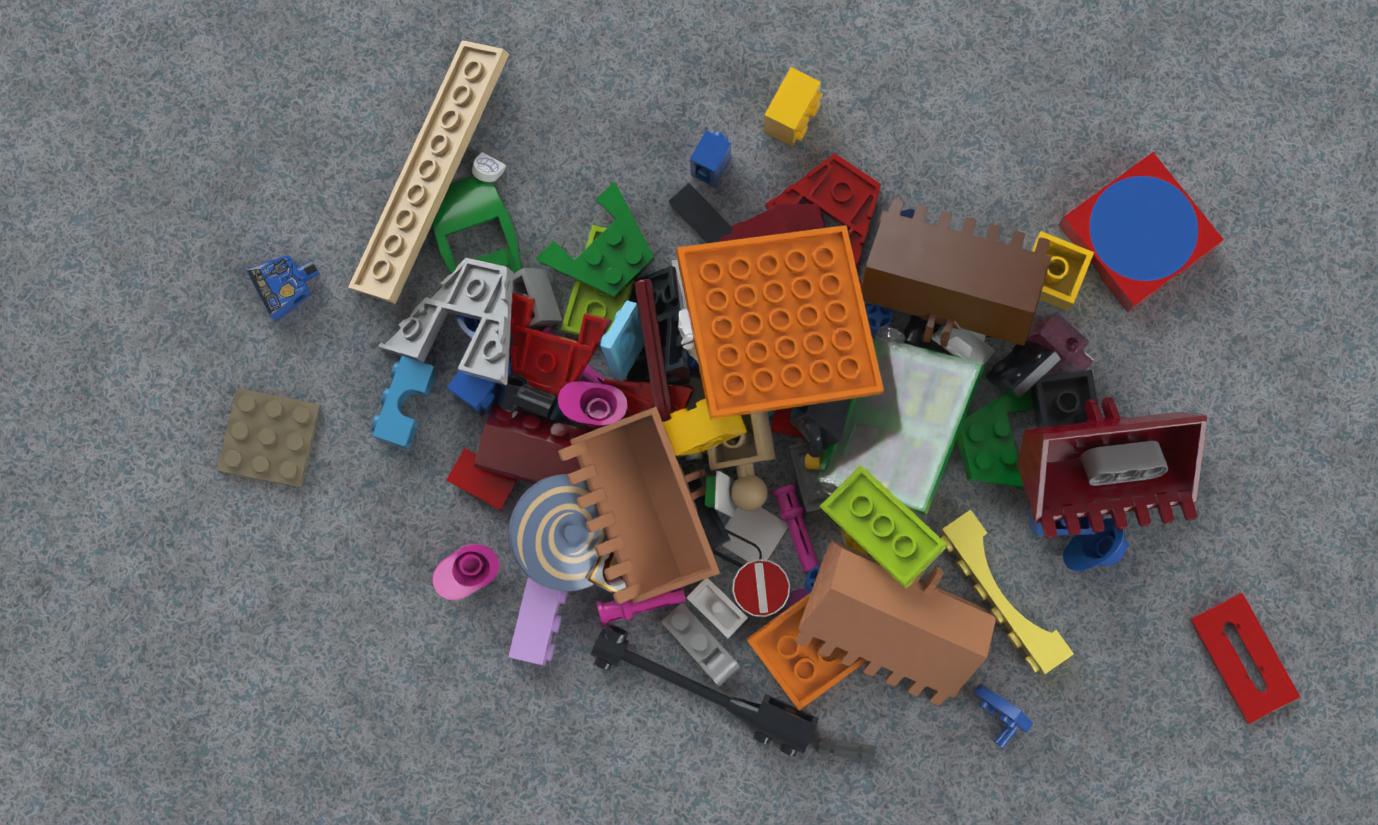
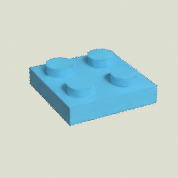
M626 301L622 309L616 313L614 323L608 333L603 335L600 345L613 379L620 381L625 380L644 347L639 308L637 303Z

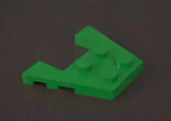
M613 182L596 198V201L615 221L575 260L555 241L549 244L536 257V260L544 266L557 270L567 277L574 278L584 285L616 299L655 258L617 184Z
M1028 391L1020 398L1006 393L964 418L957 436V442L967 481L996 486L1006 485L1025 490L1017 467L1018 454L1007 414L1027 411L1033 408Z

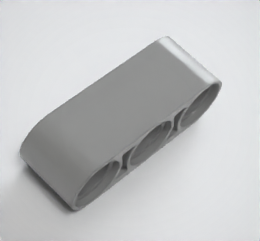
M1157 441L1096 447L1085 451L1080 457L1088 481L1093 486L1153 479L1162 476L1168 471V466Z

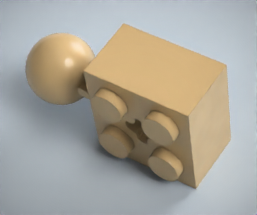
M768 411L741 415L747 433L740 435V440H737V437L707 450L710 470L736 466L738 479L732 485L731 498L734 504L744 511H755L761 508L766 502L768 495L766 484L761 478L755 476L753 463L776 459Z

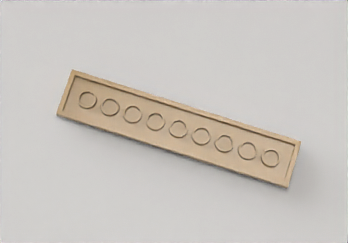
M461 41L348 288L354 292L396 304L507 61L509 53L504 49Z

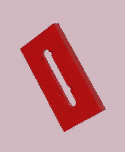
M1239 593L1189 619L1246 724H1250L1300 698L1298 691L1243 593ZM1226 622L1231 623L1266 684L1264 692H1259L1256 689L1228 636L1224 633L1223 626Z

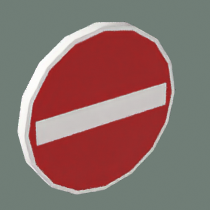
M757 559L747 562L738 570L733 580L732 592L736 603L744 612L756 617H767L776 614L784 607L789 598L790 583L787 574L778 564L770 560Z

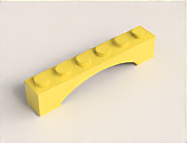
M971 510L940 531L941 539L948 546L946 551L948 553L951 551L955 553L959 559L956 562L958 568L964 576L970 575L976 583L973 586L975 592L983 601L985 599L989 601L993 607L990 610L991 614L996 617V621L1000 625L1004 623L1009 629L1010 633L1007 634L1009 640L1017 649L1020 647L1028 656L1024 660L1034 673L1038 671L1040 675H1044L1074 654L1057 630L1048 632L1034 625L1022 616L1002 594L990 572L985 557L983 537L987 532Z

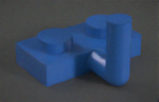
M981 683L973 692L981 700L979 706L991 716L995 712L1001 716L999 719L1006 725L994 740V743L1002 749L1019 728L1027 733L1033 725L1032 721L1020 709Z

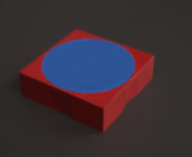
M1154 152L1070 211L1059 223V227L1073 244L1094 252L1091 263L1099 272L1104 284L1127 313L1160 290L1173 277L1186 271L1208 255L1224 241Z

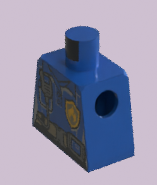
M290 255L246 269L269 315L275 321L281 319L312 295L306 281L320 274L312 259L297 266Z

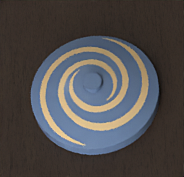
M568 474L553 475L531 486L517 502L509 526V541L512 554L522 571L536 583L558 591H576L594 585L587 581V578L598 558L595 546L608 539L604 528L591 533L588 531L586 522L599 517L595 504L583 509L579 508L577 498L590 493L585 480L571 485L567 477Z

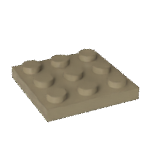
M237 388L217 471L302 488L321 405Z

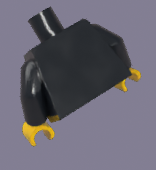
M851 399L792 408L790 422L800 431L808 444L809 452L805 457L807 469L820 470V462H822L825 455L823 450L841 442Z

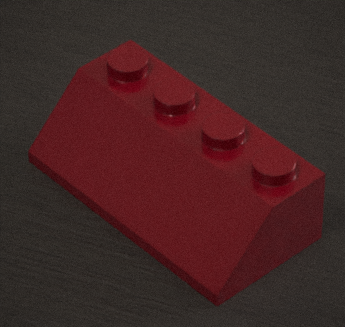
M494 404L485 423L474 467L532 484L553 475L570 474L581 469L577 457L562 461L558 451L572 446L571 439L592 431L550 419L547 421L522 411H508Z

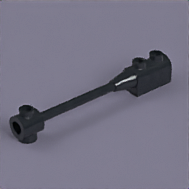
M609 624L606 629L601 630L591 652V656L596 657L594 664L597 667L610 670L612 665L618 667L621 660L727 708L728 712L755 731L753 738L757 741L769 744L772 739L781 743L780 750L789 756L795 757L797 752L804 754L819 718L798 710L796 707L765 694L761 704L736 697L731 698L627 650L629 640L626 639L629 634L624 629Z

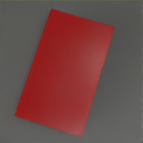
M464 448L446 481L501 511L518 479L474 467L477 454Z

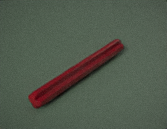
M643 279L635 282L650 383L654 407H657L662 422H666L672 419L671 414L673 412L667 374L664 373L665 362L653 286L650 279Z

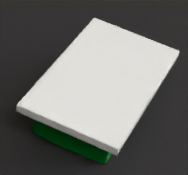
M720 471L716 472V476H707L705 505L715 507L716 511L730 517H735L736 505L731 498V488L736 480Z

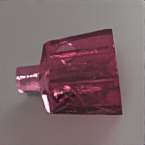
M1058 312L1041 317L1029 332V340L1056 351L1061 358L1057 364L1061 367L1073 364L1080 371H1085L1094 360L1083 351L1089 343L1088 340Z

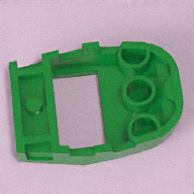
M470 177L451 183L434 218L432 227L435 243L450 274L456 270L458 265L455 264L446 236L496 218L500 220L509 247L475 258V260L508 267L513 271V274L523 269L512 215L509 213L500 193L491 182H483L476 177Z

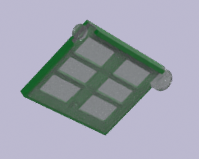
M880 327L873 344L884 391L879 395L851 399L842 440L827 448L819 467L820 472L816 481L821 485L820 489L822 491L832 494L862 465L912 512L927 515L984 366L982 363L904 344L906 337L901 332L890 327Z

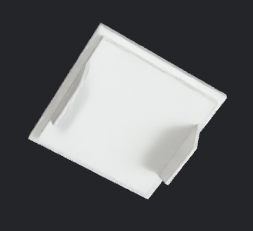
M944 325L932 336V339L939 345L941 344V335L946 327ZM955 328L952 329L947 348L943 347L955 357L982 363L983 365L995 352L992 347L984 342L986 335Z

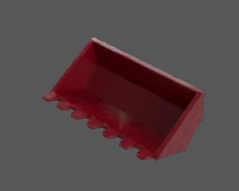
M1106 397L1102 400V411H1104L1105 419H1103L1096 400L1089 399L1085 402V410L1088 417L1086 423L1024 430L1017 467L1032 509L1031 513L1034 522L1041 523L1047 539L1057 536L1055 521L1064 520L1069 535L1074 536L1079 535L1081 532L1078 518L1088 517L1094 533L1104 530L1102 515L1111 514L1115 528L1118 530L1126 529L1128 526L1125 512L1134 511L1138 524L1141 527L1150 525L1151 519L1148 509L1157 508L1161 521L1164 524L1174 521L1171 506L1180 505L1186 521L1197 518L1194 503L1197 502L1207 415L1175 412L1131 418L1120 417L1112 397ZM1146 441H1157L1168 466V471L1162 476L1146 480L1096 486L1090 485L1080 458L1085 451L1096 447Z

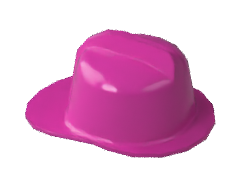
M573 381L566 384L560 390L558 396L559 408L566 417L595 429L620 421L626 414L628 407L627 399L623 392L615 386Z
M472 544L460 547L455 553L441 561L434 570L432 583L435 591L441 597L448 600H459L467 597L494 580L499 571L498 557L491 548L484 545Z

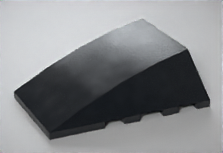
M669 266L636 279L635 282L643 279H650L652 281L665 362L664 373L667 374L668 384L683 385L690 382V355L687 349L683 348L685 343H681L683 338L678 329L679 311L684 308L676 267ZM634 283L630 297V302L637 303L638 306L636 288ZM645 345L625 380L650 382Z

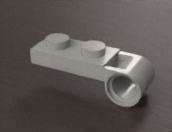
M683 602L661 621L718 687L740 668L732 656Z

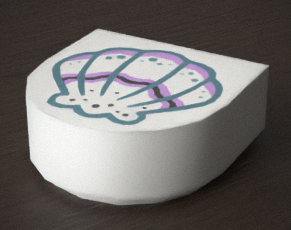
M482 152L473 163L472 173L480 181L493 182L503 174L506 165Z

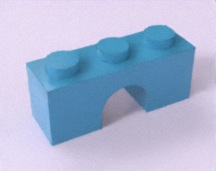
M405 356L401 357L400 362L394 364L391 372V378H393L390 389H385L381 399V404L384 406L381 414L376 415L372 423L371 431H374L373 437L379 441L406 450L410 449L418 423L415 419L402 414V403L408 396L413 394L429 397L438 372L434 366Z

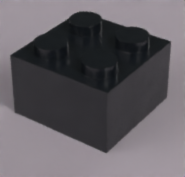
M1092 370L1043 376L1030 388L1037 428L1086 423L1088 421L1085 410L1086 400L1095 399L1098 405Z

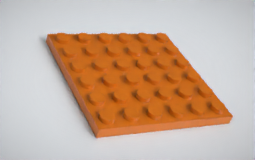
M846 225L677 247L675 252L710 420L883 393L884 388Z

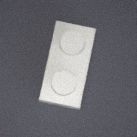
M708 578L704 579L686 597L727 639L748 619Z

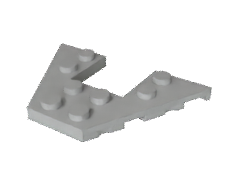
M465 258L456 267V270L441 282L443 287L431 299L426 297L412 311L411 316L399 324L401 329L386 344L381 342L378 345L385 352L424 362L448 312L480 320L479 326L458 370L470 376L507 385L513 271L505 266Z

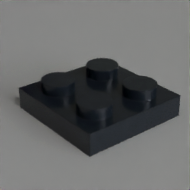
M1027 339L1024 346L1016 344L1013 350L1003 360L998 361L985 377L992 385L1020 398L1061 358L1056 351Z

